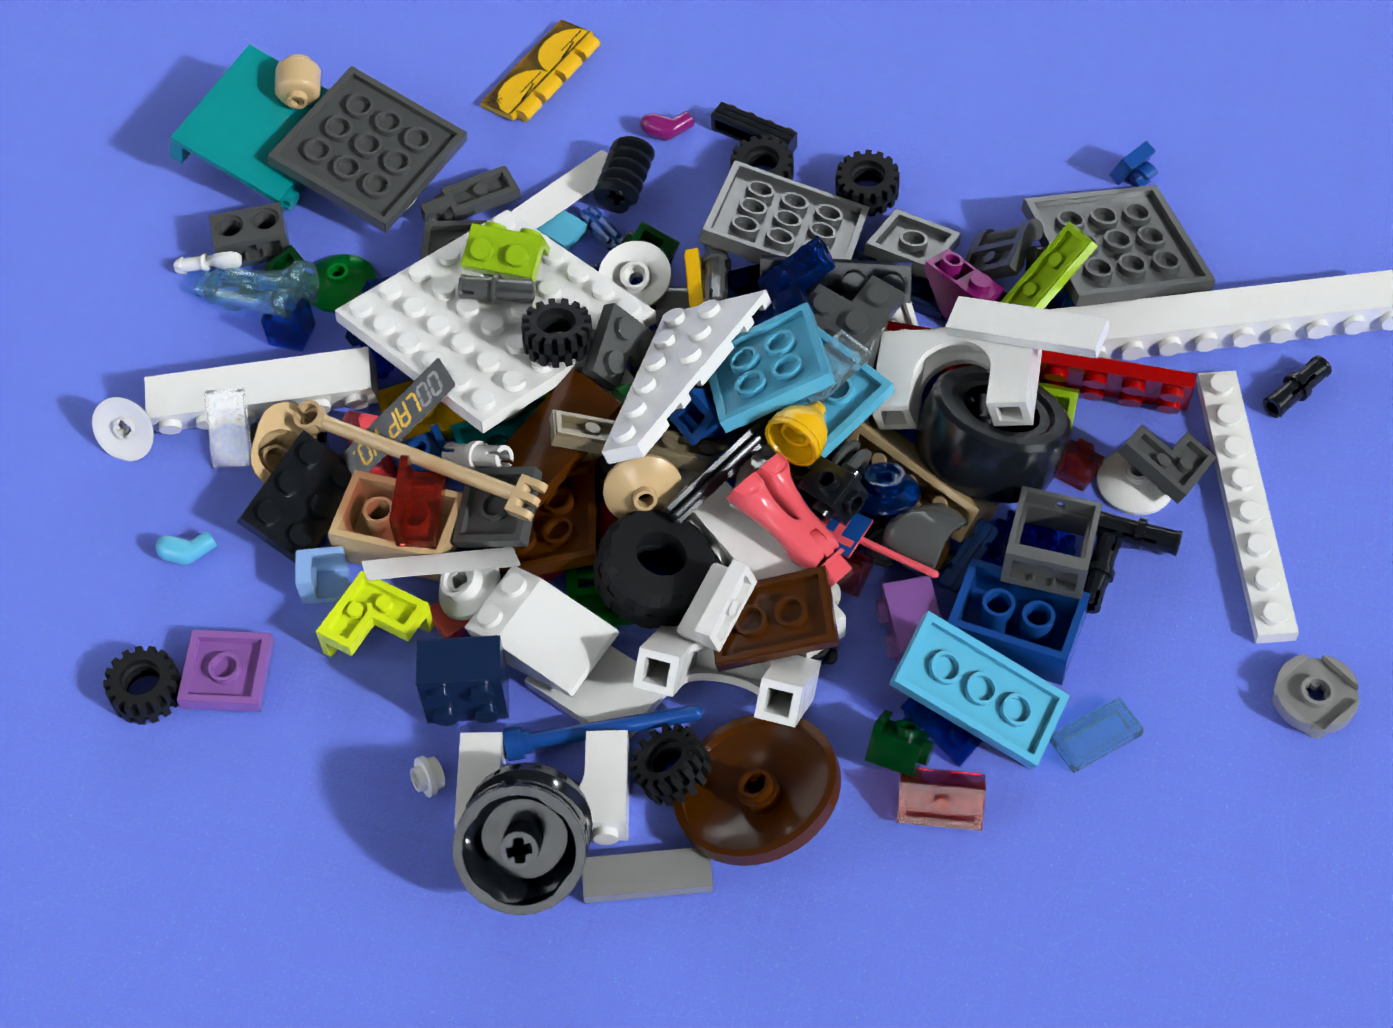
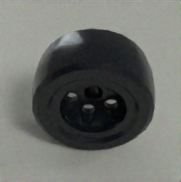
M963 366L946 371L934 383L923 404L918 419L915 448L926 468L939 480L955 490L990 502L1018 503L1022 486L1045 491L1052 482L1064 458L1071 435V421L1062 405L1052 394L1038 385L1033 425L994 426L986 405L990 372L981 366Z

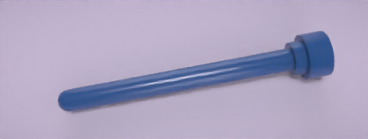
M688 705L531 732L530 729L522 730L521 726L503 729V739L506 756L509 762L526 759V754H532L536 748L586 740V731L628 730V733L659 728L664 725L671 726L694 722L702 718L703 709L699 705Z

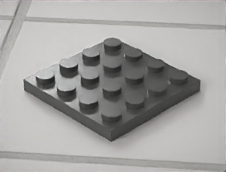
M351 66L268 154V164L386 233L465 144L467 132Z
M734 160L702 228L699 242L705 243L713 249L742 256L752 263H760L762 255L851 260L870 207Z
M1157 185L1024 198L1021 210L1026 219L1036 218L1043 225V236L1038 240L1041 246L1048 247L1069 221L1098 245L1064 285L1076 307L1212 291L1215 283L1214 276Z

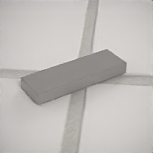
M695 847L586 857L582 871L584 903L713 892L711 858L699 852Z

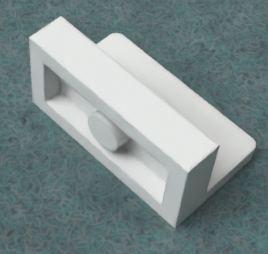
M734 559L729 567L718 563L711 565L677 628V632L681 637L717 652L721 651L758 582L748 565Z

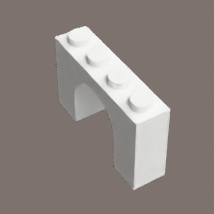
M945 327L923 330L901 329L898 331H882L876 371L893 383L895 392L872 413L878 429H917L921 398L926 384L938 372L958 364H974L990 372L986 405L994 426L1033 425L1042 350L951 336L947 334Z
M662 625L639 647L632 687L673 697L684 684L693 681H716L736 685L758 695L754 718L794 728L814 700L821 661L795 655L719 672L715 666L713 649L681 637L677 632L678 626Z
M628 730L586 731L585 769L579 788L586 797L591 810L593 822L591 841L597 844L611 845L618 841L629 840L630 743ZM502 732L460 733L454 819L455 829L475 788L488 775L506 766V751Z

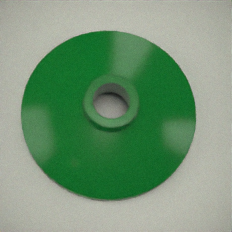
M338 254L324 258L311 268L314 274L307 278L304 283L307 298L315 307L326 312L335 313L337 308L377 286V277L374 268L365 259L351 254Z

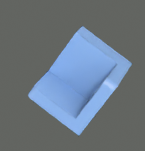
M344 547L296 550L295 585L302 605L339 601L350 586V566Z

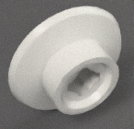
M121 397L105 399L95 408L92 416L93 432L99 445L108 454L126 461H136L147 455L153 444L154 431L151 420L143 408L135 402Z
M499 568L442 573L438 595L443 612L454 620L463 621L471 619L500 582Z

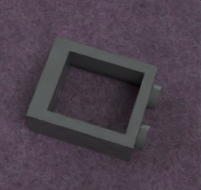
M1022 486L1000 581L1082 599L1103 503ZM1057 502H1062L1064 505H1058ZM1027 523L1084 536L1080 557L1020 544L1024 524Z

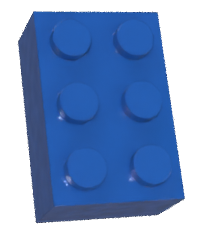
M972 557L947 622L1042 679L1062 685L1086 617L1090 593L1083 591L1082 599L1002 582L1000 581L1002 566Z

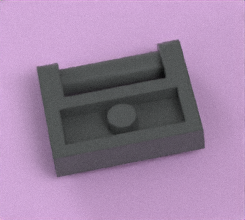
M1033 218L1023 221L1019 226L1007 229L980 231L976 235L965 261L988 275L992 280L1017 275L1025 264L1024 260L1028 247H1031L1033 241L1042 238L1044 232L1043 225L1040 220Z

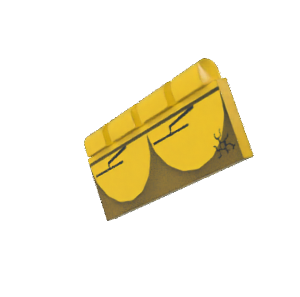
M561 19L480 102L481 107L512 121L518 117V120L528 122L542 107V103H546L563 85L562 82H566L583 64L582 61H586L600 46V41L593 35V32Z

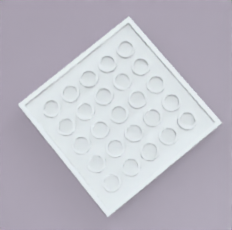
M505 210L486 221L499 223L505 226L507 230L520 232L521 228H528L538 231L509 210ZM469 232L337 308L335 315L336 321L414 381L439 358L456 383V386L441 402L481 433H485L555 388L574 367L579 371L584 368L588 356L583 354L584 359L579 363L572 359L573 365L566 367L564 362H559V368H552V362H548L545 367L539 365V359L535 362L529 359V354H525L523 347L521 318L523 314L527 315L526 310L530 306L536 309V303L539 301L547 305L549 304L548 299L555 298V303H561L562 298L568 299L569 305L574 301L579 302L580 308L585 306L588 309V315H591L592 337H594L603 306L606 304H617L646 327L656 323V311L543 233L541 234L549 245L550 251L548 256L542 255L534 283L536 293L532 303L499 301L497 305L493 304L491 300L460 299L458 294L462 291H458V283L461 274L493 277V275L464 270L460 265ZM558 331V332H551L550 334H560V333H564V332H559V331Z

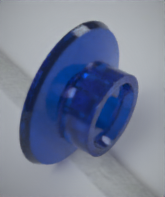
M879 462L869 466L860 481L869 493V497L865 500L861 510L869 514L881 516L900 514L914 507L921 497V489L915 479L906 474L903 468L895 463Z

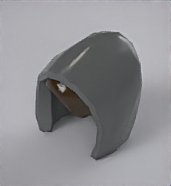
M931 503L910 508L894 516L886 525L883 532L882 546L940 572L952 564L950 561L954 554L948 553L950 549L949 536L954 530L967 526L968 521L957 510L944 503ZM896 561L897 563H899L900 565H902L903 567H905L906 569H908V570L911 571V572H914V573H917V574H920V575H923V576H928V575H926V574H924V573H921V572H919V571H917V570H915V569H913V568H911V567H908V566H906V565H904V564H902V563Z

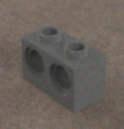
M280 202L209 216L215 253L228 251L239 253L242 256L240 267L269 262L290 246L287 224Z

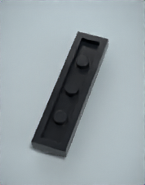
M762 255L760 258L759 291L767 290L769 296L808 298L815 288L821 284L845 299L853 300L871 276L874 275L904 292L905 300L903 303H910L913 263Z

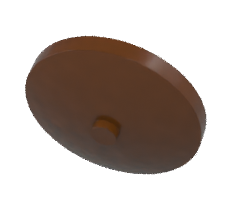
M754 714L724 724L701 741L712 758V762L709 763L712 767L711 774H703L707 782L704 786L700 784L695 786L698 793L694 796L690 792L685 794V802L679 803L674 798V810L677 821L688 840L699 852L725 864L738 866L759 865L778 860L793 853L808 843L823 828L834 811L839 798L841 770L836 754L828 739L812 723L801 718L794 728L754 718Z

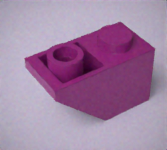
M949 248L927 260L924 265L941 315L947 320L958 296L1000 302L1005 290L988 275L976 269Z

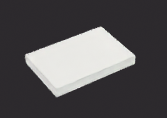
M611 645L572 697L530 676H527L524 680L527 688L582 724L653 712L667 696L632 687L637 661ZM636 732L628 733L629 740L633 737V735Z

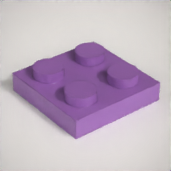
M192 630L177 696L179 707L184 709L261 712L274 645L272 634Z

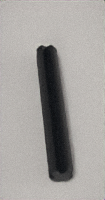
M781 410L767 414L752 423L664 506L666 515L676 524L682 523L767 443L765 436L766 425Z

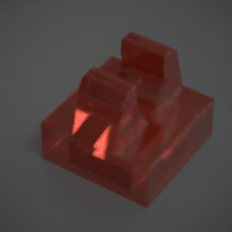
M1079 438L1077 442L1071 439L1054 477L1083 492L1098 473L1105 457L1095 452L1092 443L1082 438Z

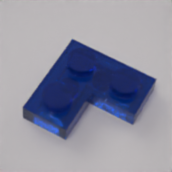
M819 236L798 248L795 253L776 267L771 268L757 280L761 291L767 290L772 301L768 307L772 318L805 302H808L813 314H816L806 289L836 268L826 243Z

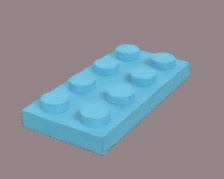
M930 611L923 614L889 682L890 686L1030 769L1038 766L1070 697L1066 692Z

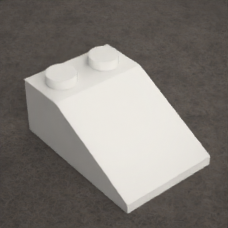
M516 566L510 567L465 626L471 637L500 635L507 665L570 697L575 694L619 634L615 627L542 578Z

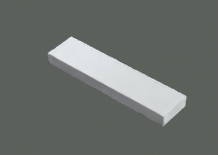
M958 296L945 328L947 334L951 336L1098 358L1110 325L1108 318Z

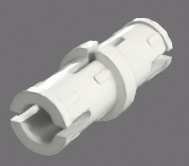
M477 440L471 441L468 444L449 442L443 448L454 450V452L442 451L441 454L443 459L470 469L511 467L512 464L501 462V460H514L513 451L509 446L488 445L483 443V441Z

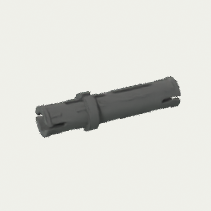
M705 244L706 250L702 257V269L705 273L704 302L713 299L717 301L725 300L728 294L727 274L731 270V259L728 258L727 251L713 249Z

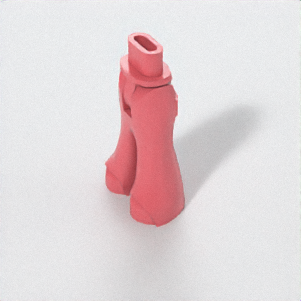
M780 452L743 480L725 498L777 539L786 550L788 557L796 565L798 564L804 569L825 565L829 572L831 587L852 569L841 556L845 550L842 547L838 550L839 544L833 534L812 512L798 492L791 477L789 461Z

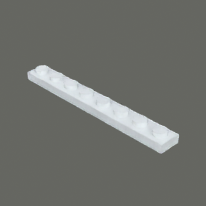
M1236 371L1198 373L1196 379L1197 390L1211 451L1217 457L1214 460L1255 644L1296 641L1299 634L1237 373Z

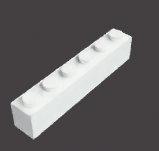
M369 347L144 377L145 411L155 431L167 435L178 434L182 429L188 428L215 429L219 424L225 423L252 424L256 422V419H261L263 413L273 404L281 402H291L299 405L306 400H313L327 413L331 409L347 407L356 410L366 408L368 404L379 403L376 360Z

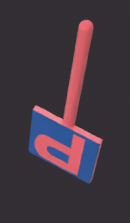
M857 513L846 526L832 518L829 522L820 519L839 544L838 550L841 547L845 550L841 556L849 559L858 544H861L932 578H937L939 575L937 570L865 538L864 535L874 522L871 518Z

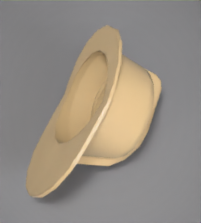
M281 402L273 404L263 413L258 422L251 447L250 463L254 473L263 483L267 481L302 432L294 423V412L298 413L301 417H305L310 423L313 421L297 408V403ZM310 434L317 439V434Z

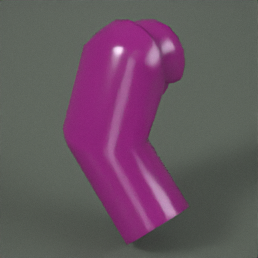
M687 111L672 119L651 113L642 117L640 126L646 134L667 141L693 127L694 121Z

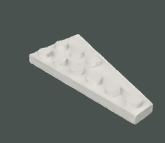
M767 290L720 301L708 300L699 306L687 309L674 308L663 315L602 449V454L608 464L641 458L649 452L670 426L667 418L676 409H684L692 400L689 395L691 389L696 384L697 386H703L734 349L731 341L740 332H748L754 325L752 316L758 309L760 311L766 310L772 303Z

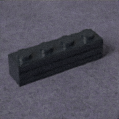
M720 102L711 114V130L740 142L744 139L750 142V137L756 136L757 139H762V135H766L768 140L776 137L780 139L779 144L785 142L788 145V150H792V153L797 148V132L793 129L775 124L772 120L758 117L752 112L743 111L732 104Z

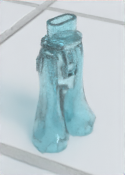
M301 260L294 262L287 268L272 271L226 268L224 270L223 268H217L213 272H203L194 285V294L196 296L205 297L207 302L218 304L226 308V310H250L294 326L299 325L306 316L305 305H313L319 293V277L316 266L313 262Z

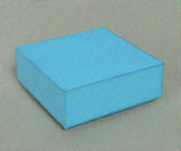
M563 210L537 230L549 236L551 240L569 251L588 232V226L584 221Z

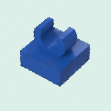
M1146 140L1125 156L1109 175L1118 185L1130 177L1135 187L1146 186L1151 182L1150 179L1158 174L1154 165L1147 162L1156 150Z

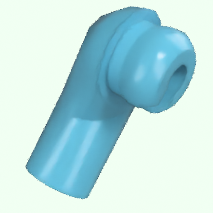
M205 531L191 541L164 535L157 540L155 548L160 558L180 565H189L216 548L217 544L210 533Z

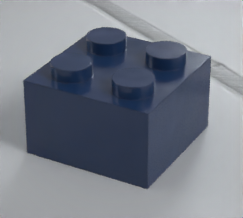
M500 635L417 640L416 686L427 723L449 726L460 721L492 723L498 719L509 718V673Z

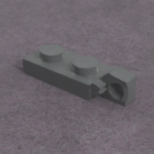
M501 166L441 188V193L435 196L433 200L420 204L421 215L424 222L462 220L520 199L521 195L520 189L507 167Z

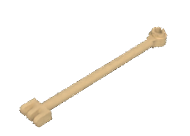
M306 400L297 406L302 413L313 420L311 423L298 413L294 412L293 414L294 423L302 431L304 430L309 434L327 431L507 499L504 510L509 515L527 522H531L534 514L528 509L522 508L523 504L538 508L541 499L530 494V491L534 490L545 494L549 487L546 483L521 474L516 486L333 418L313 400Z

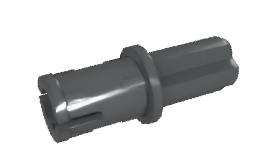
M461 274L458 291L462 292H459L458 296L460 299L491 300L493 304L497 305L499 301L532 303L535 299L536 286L531 280L501 278L500 274H495L493 277Z

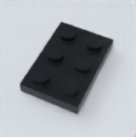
M303 430L237 523L295 563L296 550L316 548L331 527L352 474L340 455Z

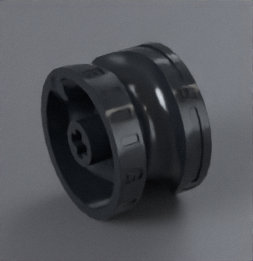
M526 762L511 764L488 775L471 795L453 837L452 854L455 869L468 892L489 908L514 915L539 913L563 901L574 889L581 877L592 838L593 822L586 797L577 784L567 775L543 764Z

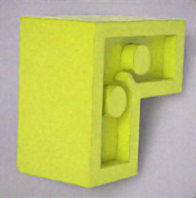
M361 570L318 627L316 634L323 654L332 657L337 650L353 656L374 626L409 642L418 628L430 632L434 627V622L428 602L381 579L367 580L365 572Z

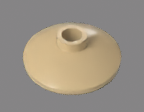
M646 454L644 457L618 462L613 466L603 484L604 501L609 511L619 519L634 511L660 510L665 512L664 506L683 489V482L680 472L672 462L658 455ZM643 494L650 495L646 498H639Z

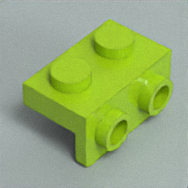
M486 222L485 225L472 223L460 265L467 271L493 276L500 274L504 278L531 280L535 283L542 255L548 256L550 247L542 234L533 229L521 228L520 232L507 230L505 226L495 222Z

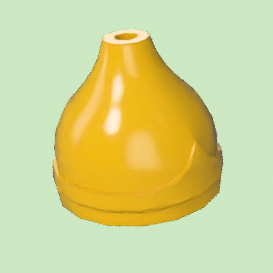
M813 401L806 405H791L778 411L768 421L765 428L766 440L775 453L780 452L794 465L810 466L821 456L827 441L828 430L825 423V406L819 401Z

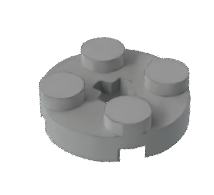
M1309 654L1299 655L1290 659L1280 669L1271 697L1272 704L1276 707L1281 717L1291 726L1304 731L1311 738H1322L1328 733H1334L1343 729L1351 722L1359 706V695L1357 692L1359 685L1353 672L1339 660L1325 655L1321 659L1308 658ZM1310 688L1313 691H1317L1319 688L1325 692L1322 698L1323 701L1310 698L1306 689Z

